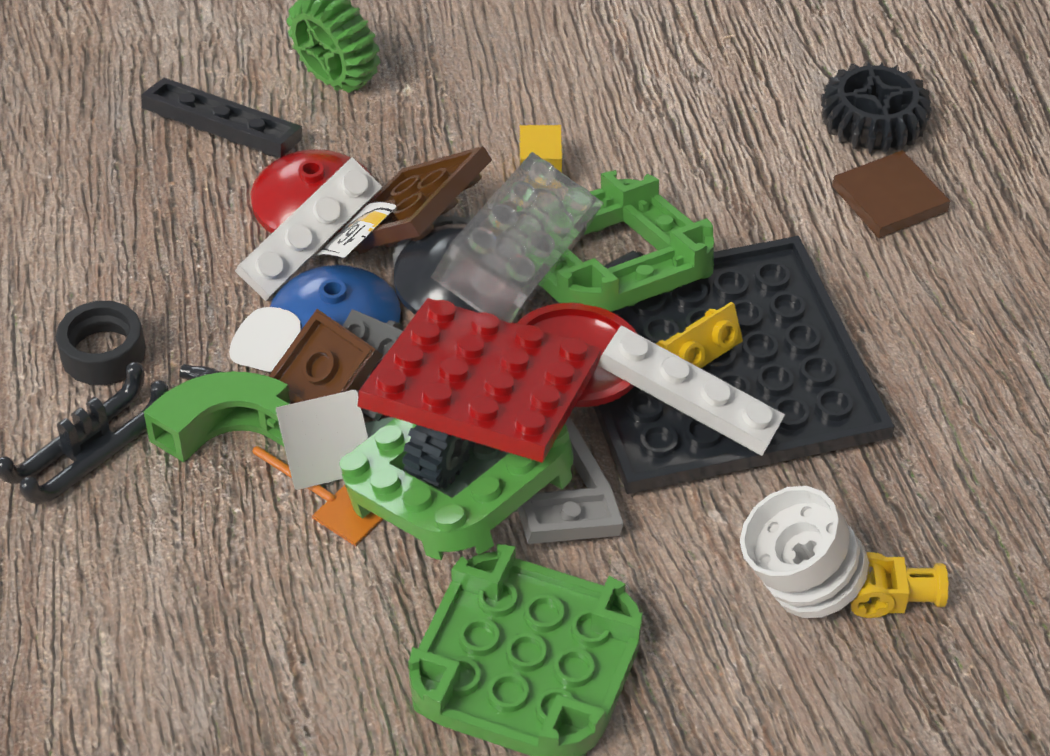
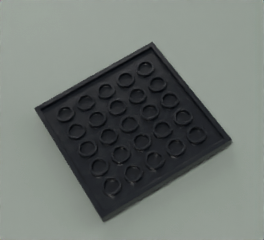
M799 236L715 251L713 274L710 277L698 279L677 287L670 292H664L639 301L632 306L610 311L628 322L638 335L656 344L660 340L666 341L673 335L684 332L686 327L704 317L705 312L709 309L718 310L733 302L743 341L701 369L785 414L768 447L761 456L636 386L627 394L612 402L593 406L627 494L873 443L893 437L895 426ZM551 296L553 303L558 304L559 302Z

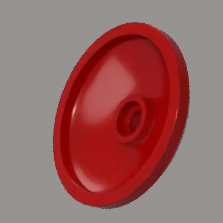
M310 149L287 154L269 164L257 176L251 189V205L257 221L267 231L273 233L351 157L330 150ZM358 162L371 175L367 168H365L360 162ZM358 212L349 221H351L358 214Z
M581 303L547 305L531 311L516 323L519 325H532L540 328L543 332L564 338H577L588 345L602 348L600 358L621 325L637 334L634 328L618 315L597 306ZM597 366L575 407H592L612 402L627 394L634 385Z

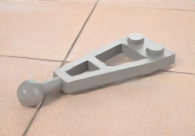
M568 417L565 424L568 428L573 449V464L587 489L540 492L518 508V513L528 544L620 536L623 527V521L612 488L570 417Z

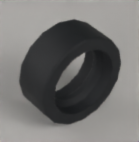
M115 301L89 302L79 305L68 312L58 324L56 342L64 370L77 381L89 385L115 383L126 378V366L134 361L142 363L144 360L146 345L142 325L137 313L127 305ZM99 332H115L127 337L123 344L114 350L104 353H85L76 349L80 341L89 335Z

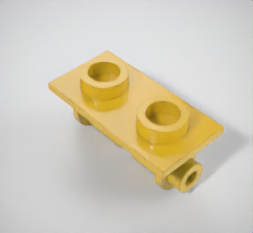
M730 302L718 310L709 309L705 312L704 317L686 327L684 332L677 333L666 341L660 340L656 344L701 369L743 341L735 304Z

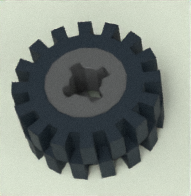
M416 425L414 429H410L408 436L411 437L410 441L405 443L403 451L407 453L402 458V464H405L403 469L408 474L436 487L446 488L448 484L451 485L455 481V474L460 475L462 472V464L464 461H468L471 455L468 454L469 449L474 447L475 442Z

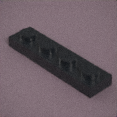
M165 77L141 94L142 109L156 113L163 118L187 124L196 130L206 131L223 137L232 143L242 144L259 150L268 156L281 158L302 140V126Z

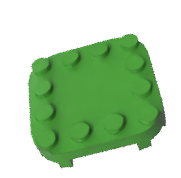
M497 544V551L482 553L469 560L461 556L451 569L452 581L419 647H412L408 666L414 710L443 727L529 756H586L587 751L594 748L605 733L639 649L642 613L639 612L634 600L625 592L626 584L608 576L603 586L517 559L516 546Z

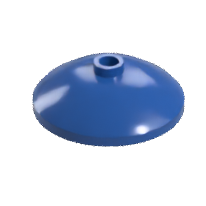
M347 265L317 267L295 276L279 289L270 307L281 308L296 315L300 320L301 330L316 309L342 326L352 309L384 323L390 320L401 323L400 302L393 288L378 275Z

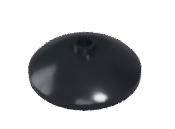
M473 224L439 226L434 228L424 238L418 241L411 240L398 255L394 266V285L397 295L405 307L414 314L417 313L426 299L430 298L433 300H446L457 307L478 313H491L500 318L519 302L527 282L526 262L518 247L504 235L489 228Z

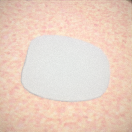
M263 307L255 310L243 321L236 331L230 345V358L239 365L272 372L300 333V320L292 312L281 308Z

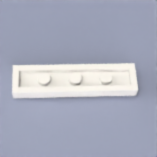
M353 157L350 158L237 266L235 272L267 301L380 191L382 186Z
M622 325L602 353L597 365L761 456L764 454L785 415Z

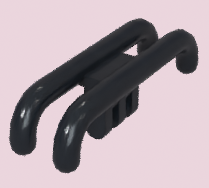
M135 361L129 363L126 366V380L122 388L104 403L97 397L87 401V412L79 407L71 413L73 423L67 418L57 423L59 436L18 465H14L13 460L7 456L0 457L1 480L10 484L20 483V491L26 501L30 503H49L147 431L144 411L164 393L169 391L168 385L162 380L153 382L150 388L151 397L147 406L115 432H111L108 422L135 401L144 384L145 372L142 364ZM64 454L74 461L42 485H39L36 478H34V476Z

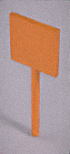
M259 446L253 448L252 452L254 455L292 478L289 465ZM320 485L307 488L327 501L312 515V518L354 546H357L383 520V518L372 512L363 519L358 516L353 510L345 485L335 494Z

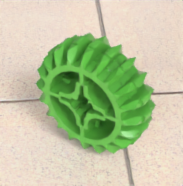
M298 0L288 9L289 17L286 20L287 25L290 27L288 36L294 41L292 48L297 50L300 56L299 61H303L307 66V72H312L318 80L320 79L326 85H332L335 91L344 90L350 93L366 85L378 73L377 66L381 62L377 55L380 51L379 46L373 40L376 35L370 31L367 25L368 20H364L360 15V8H354L351 0Z

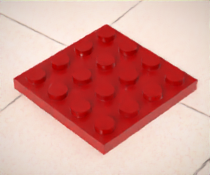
M427 298L359 390L357 407L543 463L594 374L600 360L602 348L588 345L577 338H564L543 332L540 328L532 325H519L505 321L491 313H478L457 307L446 300Z

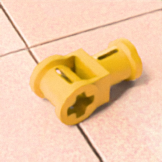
M866 552L869 560L867 578L856 598L850 602L851 611L855 615L864 618H876L888 613H905L908 602H934L937 607H946L948 600V573L946 565L935 563L933 568H906L904 557H886L880 553ZM870 566L873 567V569L871 570V573H869V567H870Z

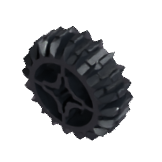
M866 61L862 67L850 64L848 70L838 69L836 76L829 78L821 100L823 124L828 126L829 134L837 135L839 143H852L853 150L859 147L867 148L869 154L873 149H880L884 154H887L890 148L901 151L904 145H914L916 139L923 137V133L927 129L932 108H930L929 90L923 88V80L913 79L912 71H899L898 65L892 68L886 67L883 61L880 65H871Z

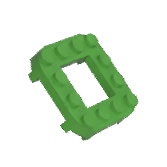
M616 170L601 173V188L541 209L528 198L515 204V214L506 222L507 238L521 251L526 262L527 273L559 303H581L614 311L626 306H632L639 301L658 294L670 292L677 287L698 279L708 278L713 274L714 237L712 223L707 218L695 223L659 195V179L650 174H646L644 180L640 181L617 179ZM624 221L656 248L657 251L606 268L595 258L585 262L581 261L564 244L571 239L591 232L602 231L608 226Z
M395 418L352 452L344 455L339 462L353 510L358 516L363 519L370 512L376 514L421 540L426 556L442 560L444 552L461 551L475 546L476 552L479 555L493 547L494 543L490 531L548 483L560 489H564L572 479L570 468L573 464L574 455L568 428L564 424L543 463L509 453L452 498L402 471L405 464H402V458L407 453L403 451L405 443L410 441L411 437L408 436L411 428H415L416 424Z

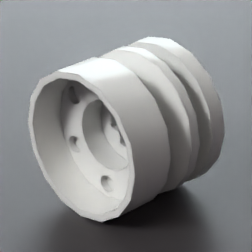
M794 486L781 489L769 494L757 504L743 524L740 538L743 558L763 581L779 604L791 614L801 618H822L840 611L856 598L866 581L869 560L865 547L847 524L846 519L835 503L823 491L809 486Z

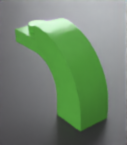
M219 372L188 380L164 393L144 411L149 442L182 462L190 458L210 439L232 431L256 432L284 447L276 408L290 404L288 384L277 379L250 372Z

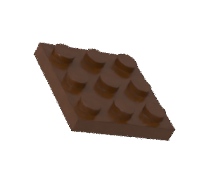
M484 146L402 168L366 204L384 202L394 204L397 207L351 252L357 251L358 254H363L376 246L384 245L385 248H389L401 240L411 238L412 241H418L427 236L434 229L432 223L438 216L449 212L458 204L457 196L463 190L469 189L481 180L482 175L480 172L492 161Z

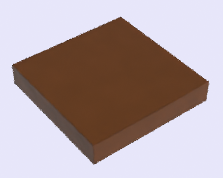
M903 150L840 173L833 178L832 187L878 238L938 216L949 210L950 200Z
M316 309L269 374V377L288 384L291 403L350 390L358 391L383 354Z

